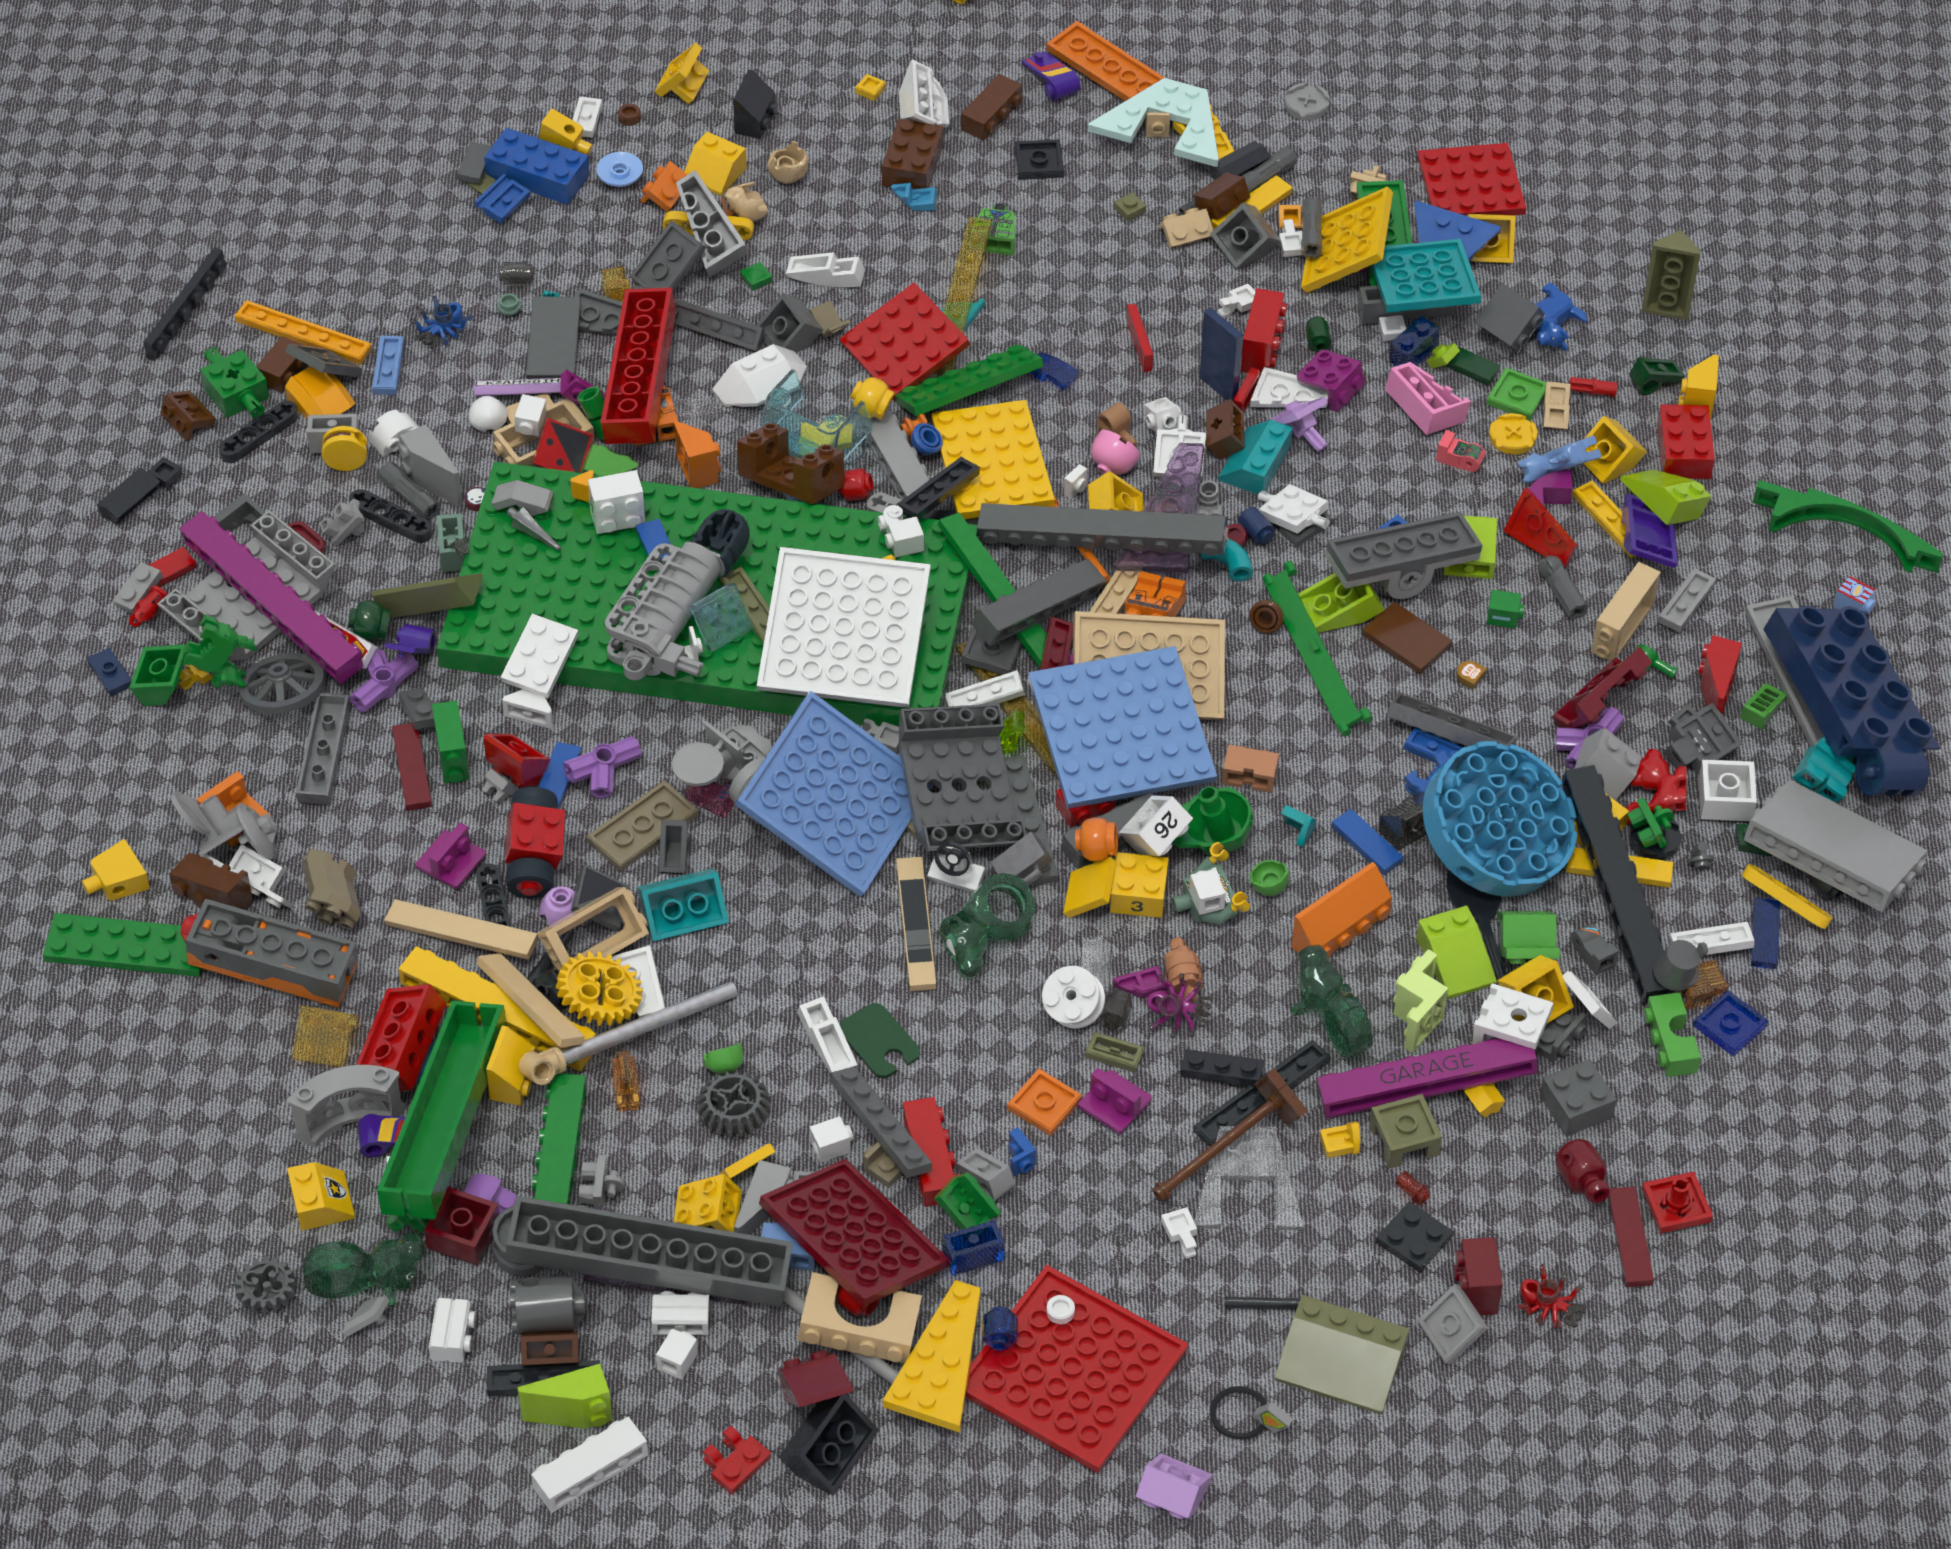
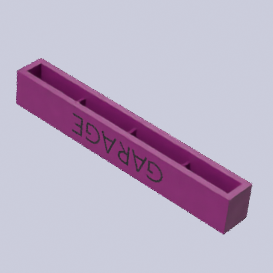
M1499 1038L1487 1039L1471 1045H1460L1443 1051L1436 1050L1420 1056H1408L1397 1061L1381 1062L1374 1066L1357 1067L1346 1072L1329 1073L1318 1077L1317 1080L1325 1117L1328 1119L1369 1110L1375 1106L1423 1094L1425 1098L1537 1074L1538 1070L1534 1049Z

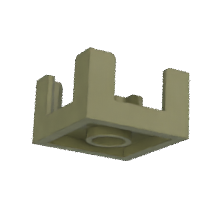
M1423 1094L1371 1108L1369 1126L1373 1135H1377L1379 1131L1385 1144L1384 1160L1388 1169L1402 1164L1403 1153L1427 1147V1158L1440 1155L1442 1136Z

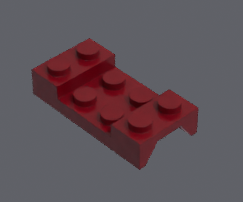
M1641 647L1634 650L1623 662L1617 658L1612 659L1551 716L1559 728H1581L1586 723L1591 725L1600 718L1599 712L1606 707L1602 700L1610 694L1608 690L1618 685L1624 687L1632 680L1637 681L1647 673L1645 669L1652 661Z

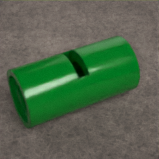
M592 386L580 392L577 399L589 422L594 427L598 439L604 440L601 418L605 398L599 387Z

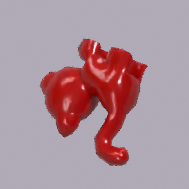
M1649 749L1645 757L1641 758L1636 776L1630 782V785L1635 787L1641 786L1645 790H1657L1651 802L1647 803L1652 813H1656L1654 808L1659 805L1662 809H1671L1672 812L1686 810L1687 767H1677L1674 775L1670 774L1669 764L1662 758V754L1657 749ZM1633 801L1625 808L1631 812L1638 808L1639 805ZM1628 817L1627 824L1632 825Z

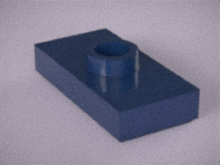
M110 648L87 657L89 666L110 697L130 687L131 678Z

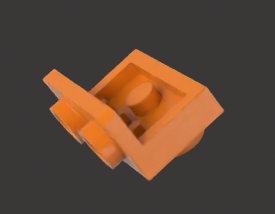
M671 161L664 168L660 165L652 175L655 178L654 181L649 180L642 189L644 195L640 201L644 204L649 198L668 212L680 196L676 182L687 174Z

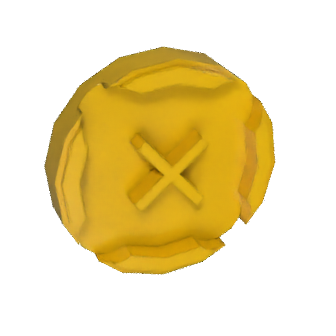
M1502 414L1490 424L1489 439L1491 444L1503 453L1523 454L1531 450L1536 444L1538 430L1532 420L1531 422L1526 420V417L1521 414Z

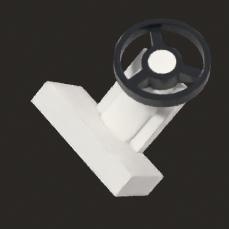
M945 842L936 850L927 877L928 880L977 894L986 869L983 866L973 864L970 852L956 842Z

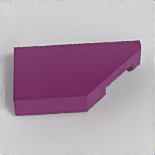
M1159 966L1112 978L1113 987L1140 998L1148 997L1150 993L1155 991H1167L1168 988L1157 977L1162 974Z

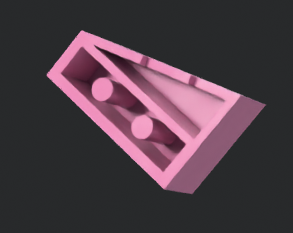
M1411 362L1391 368L1385 390L1426 435L1465 422L1471 400L1466 397L1462 400L1452 393V388L1447 385L1445 387L1440 386L1433 381V376Z

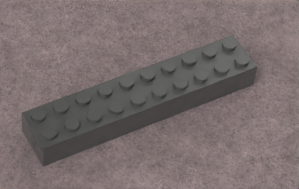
M516 1196L506 1243L505 1261L782 1307L793 1242Z

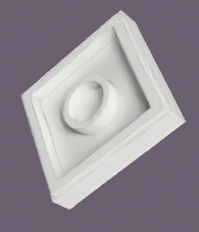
M1567 971L1563 975L1564 981L1594 1017L1609 1029L1617 1024L1614 1017L1582 980L1571 971Z

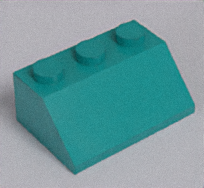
M1270 419L1246 428L1244 432V449L1230 456L1218 476V481L1258 495L1260 492L1266 491L1291 448L1293 427Z
M713 868L637 887L642 912L647 921L652 941L729 923L719 875Z

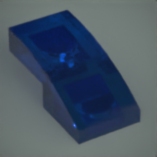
M1039 352L1037 355L1042 357L1044 367L1030 372L1042 382L1048 379L1062 390H1065L1079 374V370L1065 361Z

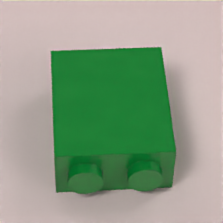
M458 701L432 704L443 782L456 783L469 780Z

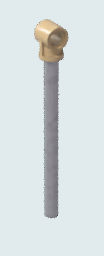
M728 982L586 1039L581 1045L569 1046L562 1050L558 1047H552L541 1053L528 1052L521 1058L519 1070L523 1076L539 1085L547 1084L553 1079L554 1075L565 1072L566 1065L736 997L737 989L733 982Z

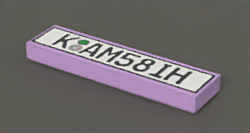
M560 378L475 381L474 395L561 393Z

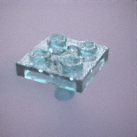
M729 583L690 605L708 651L713 652L753 629L737 586L734 583Z

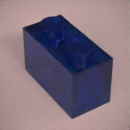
M1420 316L1390 343L1389 362L1395 366L1408 362L1417 366L1439 346V327L1423 316Z
M995 1220L943 1235L942 1253L950 1259L948 1268L951 1275L1004 1260V1240Z

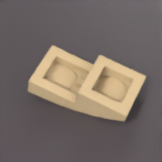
M1545 383L1543 428L1568 429L1571 384Z

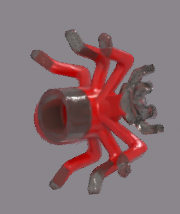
M1540 1264L1541 1281L1525 1279L1521 1283L1519 1294L1525 1304H1518L1517 1308L1525 1309L1527 1315L1543 1309L1542 1314L1536 1319L1540 1324L1544 1323L1549 1310L1552 1309L1554 1328L1562 1327L1561 1320H1558V1311H1561L1565 1324L1576 1328L1577 1324L1574 1322L1582 1319V1314H1585L1587 1306L1566 1302L1572 1301L1577 1293L1584 1288V1284L1581 1283L1576 1286L1570 1295L1558 1297L1568 1272L1563 1271L1557 1284L1555 1281L1547 1279L1545 1265Z

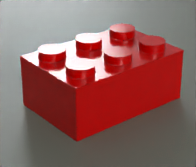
M1256 288L1243 337L1240 372L1248 373L1252 367L1258 369L1259 375H1261L1264 367L1270 369L1271 367H1276L1278 354L1275 351H1280L1282 337L1279 334H1284L1286 320L1282 319V317H1286L1288 303H1284L1283 292Z
M1660 404L1657 431L1661 471L1688 479H1711L1715 458L1709 405Z

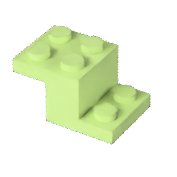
M1429 949L1422 957H1416L1411 965V969L1406 974L1402 973L1395 984L1397 991L1393 999L1395 1003L1393 1014L1408 1023L1404 1032V1036H1406L1404 1048L1412 1053L1444 1019L1448 988L1434 980L1437 954Z

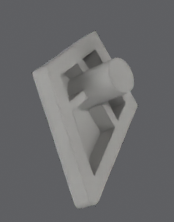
M381 1296L365 1301L345 1324L342 1331L344 1336L348 1337L373 1322L377 1325L382 1324L386 1319L383 1311L390 1301L389 1298Z

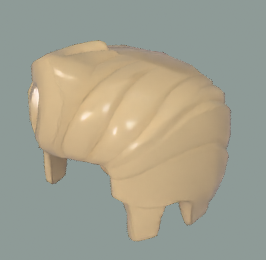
M792 141L785 149L772 151L767 167L771 176L778 182L792 184L805 176L809 159L805 149H801L798 147L797 142Z
M754 181L734 186L728 189L725 194L730 209L733 210L735 215L748 218L752 222L760 220L768 213L767 206L764 204V199H761L760 194L757 191L748 190L749 187L755 185Z

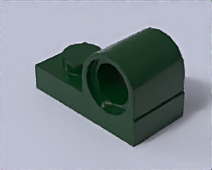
M1638 358L1629 373V377L1642 395L1652 394L1660 387L1662 382L1681 383L1682 379L1685 378L1684 373L1675 360Z

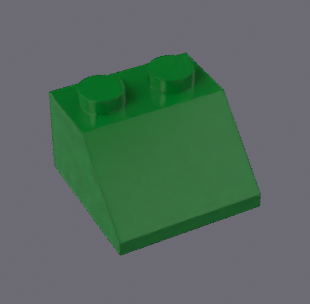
M186 644L143 647L129 687L143 706L165 705L176 688L184 665L183 658L185 655H183V649Z

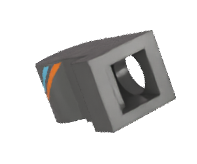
M1588 924L1571 933L1574 947L1596 976L1616 966L1619 950L1613 944L1609 945L1594 924Z

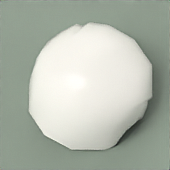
M483 396L474 401L468 413L470 424L475 429L484 433L488 429H500L506 422L508 415L506 406L492 396Z

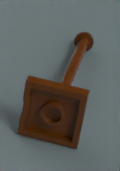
M1275 1068L1254 1083L1267 1102L1163 1184L1160 1181L1155 1183L1152 1192L1159 1201L1169 1200L1171 1198L1170 1192L1273 1110L1287 1127L1308 1112L1307 1108Z

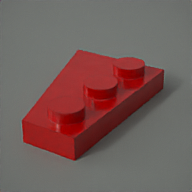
M1524 488L1505 526L1504 532L1545 557L1548 555L1557 556L1561 559L1563 566L1567 567L1578 545L1529 488Z

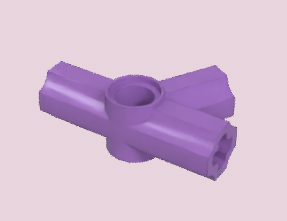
M376 648L366 668L370 679L350 695V702L358 711L363 713L381 699L394 696L397 691L396 686L419 668L418 662L411 653L406 652V657L397 656L389 663L384 651Z
M1610 707L1605 708L1600 714V718L1585 729L1557 728L1556 750L1571 751L1565 760V764L1570 769H1574L1584 738L1603 728H1606L1614 735L1624 723V716L1621 715L1619 710Z
M632 736L612 744H599L593 751L565 761L563 764L565 776L573 784L590 777L591 795L599 799L611 797L613 794L614 768L639 759L642 755L640 744Z

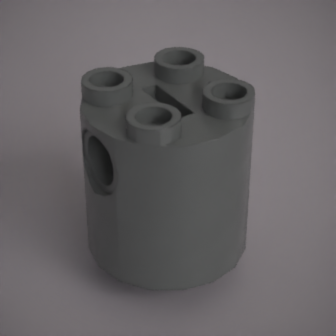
M572 1275L516 1278V1280H511L510 1308L513 1314L512 1334L575 1331L586 1313L585 1292L574 1281Z

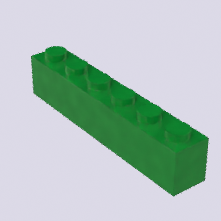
M559 1073L554 1075L551 1084L547 1083L546 1100H549V1104L543 1107L542 1121L546 1122L545 1129H540L539 1145H542V1151H537L536 1168H539L538 1175H533L532 1191H535V1198L533 1199L571 1205L587 1093L585 1075Z

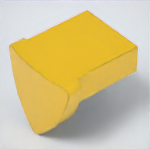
M1349 1122L1343 1126L1320 1130L1319 1137L1327 1158L1351 1153L1358 1154L1360 1152V1127L1358 1122Z

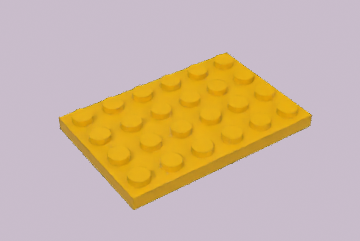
M1026 400L931 413L932 424L940 432L943 439L940 454L944 469L960 457L980 467V475L952 495L956 513L960 512L964 519L977 518L980 515L982 503L1055 506V498Z

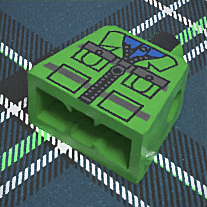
M1002 203L995 204L993 209H981L970 233V250L1014 256L1015 213L1007 211V206Z

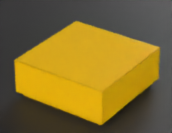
M866 74L855 87V93L875 101L886 89V82Z

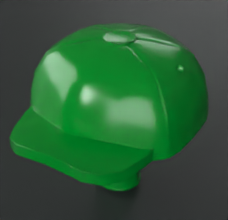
M1213 786L1205 787L1190 802L1181 805L1193 819L1188 824V830L1183 835L1176 837L1172 843L1177 848H1198L1208 855H1211L1210 848L1216 842L1223 845L1222 850L1225 849L1228 853L1242 848L1251 832L1254 820L1252 806H1250L1244 795L1231 787L1218 789Z

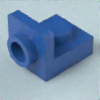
M1019 1127L1009 1131L1008 1149L1013 1156L1010 1159V1169L1012 1175L1016 1176L1030 1171L1036 1165V1149Z

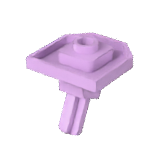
M1326 397L1300 404L1298 400L1284 406L1286 410L1271 418L1273 421L1293 427L1292 432L1298 439L1304 436L1317 452H1320L1327 446L1326 441L1314 429L1317 422L1313 415V411L1328 403Z

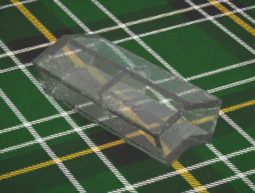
M1104 935L1095 938L1083 937L1081 967L1088 970L1100 981L1105 991V998H1107L1110 991L1112 942Z

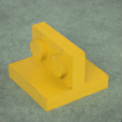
M695 42L673 59L654 92L662 97L672 90L687 104L691 103L710 71L697 60L702 47Z

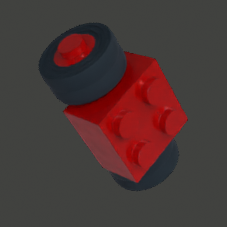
M526 787L515 791L511 798V810L507 817L505 863L509 864L506 886L509 892L523 898L544 897L546 893L553 889L554 870H557L563 856L565 810L557 809V796L548 789Z

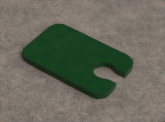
M879 1003L869 1004L845 1018L839 1024L848 1045L878 1078H888L897 1073L895 1066L885 1060V1056L889 1052H899L903 1056V1061L908 1066L920 1057L918 1045L887 1009Z

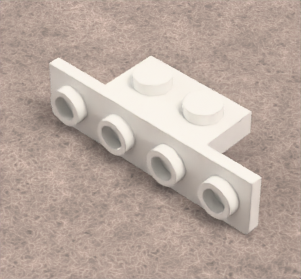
M240 845L229 864L231 867L230 871L239 873L241 870L248 872L252 893L260 896L262 892L268 895L266 901L280 908L283 904L291 909L292 903L273 893L286 869L248 847ZM206 853L201 856L212 860V865L221 868L224 865Z

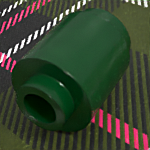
M1320 316L1310 318L1305 327L1309 349L1315 352L1327 350L1332 344L1328 322Z

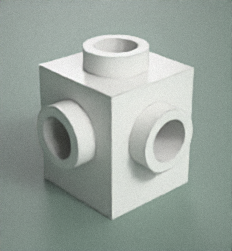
M1166 397L1144 404L1145 421L1149 429L1157 433V429L1171 430L1177 428L1178 416L1182 415L1178 405Z

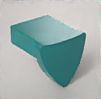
M1285 805L1281 812L1283 821L1300 830L1296 844L1304 847L1315 831L1317 823L1313 817Z

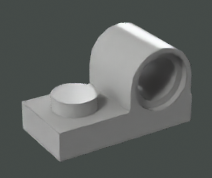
M978 1148L956 1162L959 1171L962 1173L967 1172L975 1177L982 1190L994 1201L1015 1187L1010 1166Z

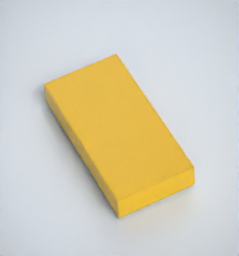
M768 1143L725 1168L720 1174H725L729 1179H732L756 1165L759 1160H764L775 1153V1150Z

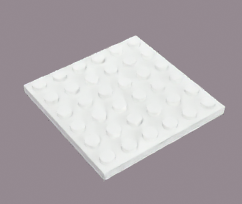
M780 547L757 690L804 696L812 691L821 698L909 708L931 565Z

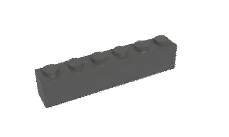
M1089 559L1079 563L1075 561L1062 571L1056 570L1045 579L1039 578L1026 588L1022 586L1011 595H1002L989 605L987 603L983 604L976 610L977 615L972 625L987 644L991 646L1051 616L1097 596L1106 579Z

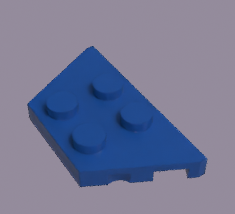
M1415 200L1414 206L1419 243L1461 239L1467 258L1470 261L1475 253L1485 248L1486 243L1501 232V226Z

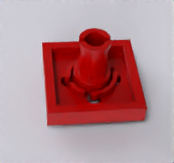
M1694 1171L1642 1183V1192L1660 1234L1712 1222L1713 1214Z

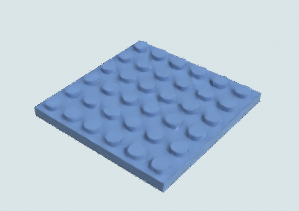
M1176 646L1028 673L1030 687L1067 809L1145 795L1150 792L1156 793L1210 783L1217 780L1216 770Z
M812 691L805 696L734 804L859 897L866 892L912 819L901 757ZM933 784L927 785L928 790L931 789Z

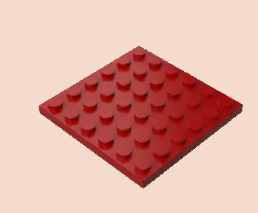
M1046 1264L996 1330V1339L1000 1336L1004 1338V1342L998 1344L987 1343L971 1363L965 1397L1099 1473L1188 1351L1189 1344ZM1064 1295L1074 1302L1075 1313L1070 1322L1056 1324L1048 1318L1047 1303L1054 1296Z

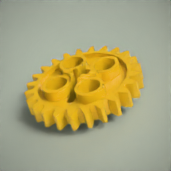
M588 951L586 957L578 953L576 959L570 957L568 963H563L557 977L556 988L559 989L557 996L563 998L562 1005H570L569 1013L578 1012L577 1019L585 1016L589 1024L594 1019L597 1021L598 1026H601L602 1021H606L609 1026H612L614 1020L622 1024L623 1018L629 1020L632 1014H636L642 1000L643 989L640 988L642 981L635 979L637 972H628L629 964L625 966L620 965L621 958L613 961L612 954L603 958L600 951H598L596 957H593L592 953ZM600 973H601V981H600V983H599V982H598V979H599ZM599 994H600V995H601V998H600V1001H599V1004H598V997H599Z

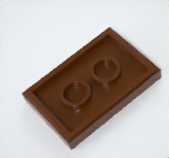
M1395 601L1362 630L1364 637L1419 674L1423 673L1452 646L1453 640Z

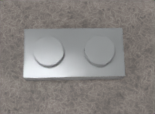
M140 562L113 599L114 604L128 612L134 613L136 603L150 593V588L158 584L163 574L160 570Z

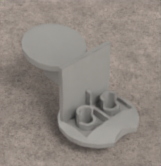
M705 721L703 724L710 744L696 742L680 748L673 757L672 768L679 781L691 786L708 785L716 781L720 776L728 781H733L746 764L754 759L766 757L772 748L771 741L758 734L753 726L739 725L730 727L721 733L709 722Z
M176 791L170 795L174 807L184 820L199 833L207 834L203 838L200 847V856L241 832V835L238 836L241 845L249 841L255 848V851L269 860L274 858V837L278 828L268 813L260 816L255 810L243 803L227 811L216 795L209 797L200 805L187 794Z

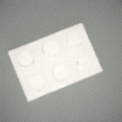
M532 614L501 675V681L548 698L579 636V631Z

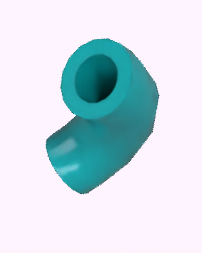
M1227 538L1225 555L1216 554L1211 556L1200 553L1201 560L1212 559L1223 562L1228 568L1230 579L1234 581H1246L1253 576V566L1248 553L1233 540Z

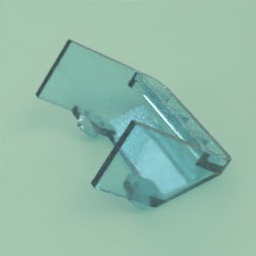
M793 369L767 395L760 425L761 428L764 424L775 423L779 427L787 429L789 456H794L797 459L805 454L815 452V449L821 445L829 444L834 448L844 451L845 460L874 429L866 404L862 401L847 417L840 414H831L826 416L820 423L793 412V408L805 397L797 373Z

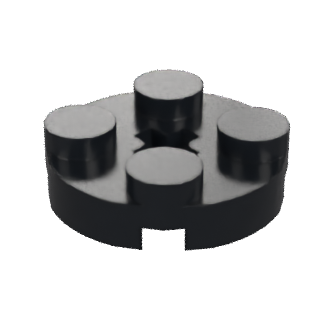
M1673 819L1670 822V829L1665 830L1663 826L1660 827L1667 846L1660 848L1658 843L1644 848L1637 832L1649 827L1646 823L1636 829L1631 825L1629 847L1644 858L1666 861L1680 847L1682 834L1679 831V825Z

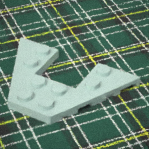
M1163 78L1088 124L1089 132L1131 143L1147 113H1170V120L1187 124L1174 148V155L1218 167L1219 159L1207 89Z

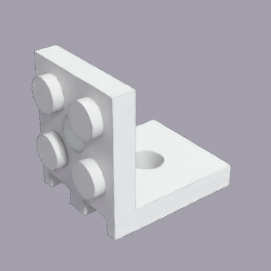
M1492 983L1488 999L1484 1000L1481 1007L1480 1017L1474 1023L1473 1044L1497 1037L1536 1049L1553 1010V1002ZM1522 1015L1526 1019L1523 1021H1515L1514 1019H1512V1016Z

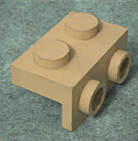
M1192 208L1185 211V214L1177 216L1176 213L1165 216L1164 220L1158 225L1159 230H1164L1169 249L1212 238L1210 233L1213 231L1207 209L1199 210L1198 208Z

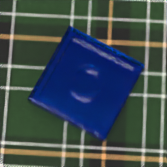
M1727 990L1693 1020L1692 1026L1734 1057L1768 1026L1769 1020Z

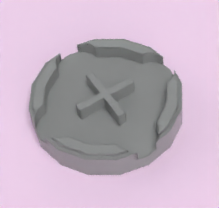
M1300 83L1289 88L1284 99L1286 111L1293 117L1301 120H1314L1325 115L1329 109L1330 96L1321 86L1316 84L1308 86L1309 83Z

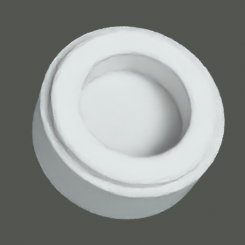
M1057 1295L1048 1301L1047 1316L1053 1323L1066 1324L1073 1319L1075 1305L1072 1299L1064 1295Z

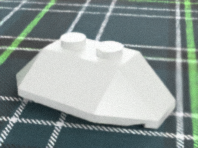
M913 59L909 63L899 91L900 119L940 125L943 128H947L949 126L948 98L940 83L935 79L932 68Z
M773 344L732 363L713 387L712 392L724 407H732V405L739 407L760 406L798 388L807 370V366L795 351Z

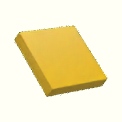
M1110 856L1105 860L1097 861L1071 872L1063 911L1064 915L1071 918L1109 903L1116 860Z

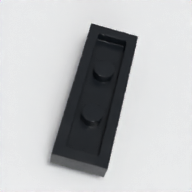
M1186 1049L1180 1068V1075L1182 1077L1256 1087L1254 1083L1263 1077L1265 1060Z

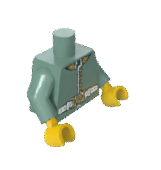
M1214 843L1210 848L1212 856H1207L1183 880V895L1172 897L1174 911L1179 912L1189 909L1195 922L1221 925L1229 919L1236 918L1238 910L1246 912L1250 908V904L1246 901L1248 896L1241 891L1233 893L1221 864L1217 865L1216 863L1217 861L1227 860L1229 856L1225 849L1222 850L1223 845L1221 843ZM1216 869L1226 893L1225 907L1222 910L1199 915L1189 891L1190 875L1196 874L1199 871Z

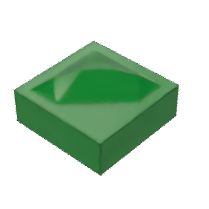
M761 262L740 270V277L752 291L773 282L772 275Z

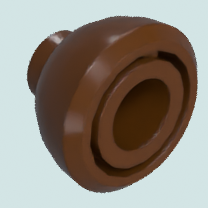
M1260 600L1250 609L1249 619L1257 631L1271 634L1280 629L1284 620V614L1281 606L1275 601Z

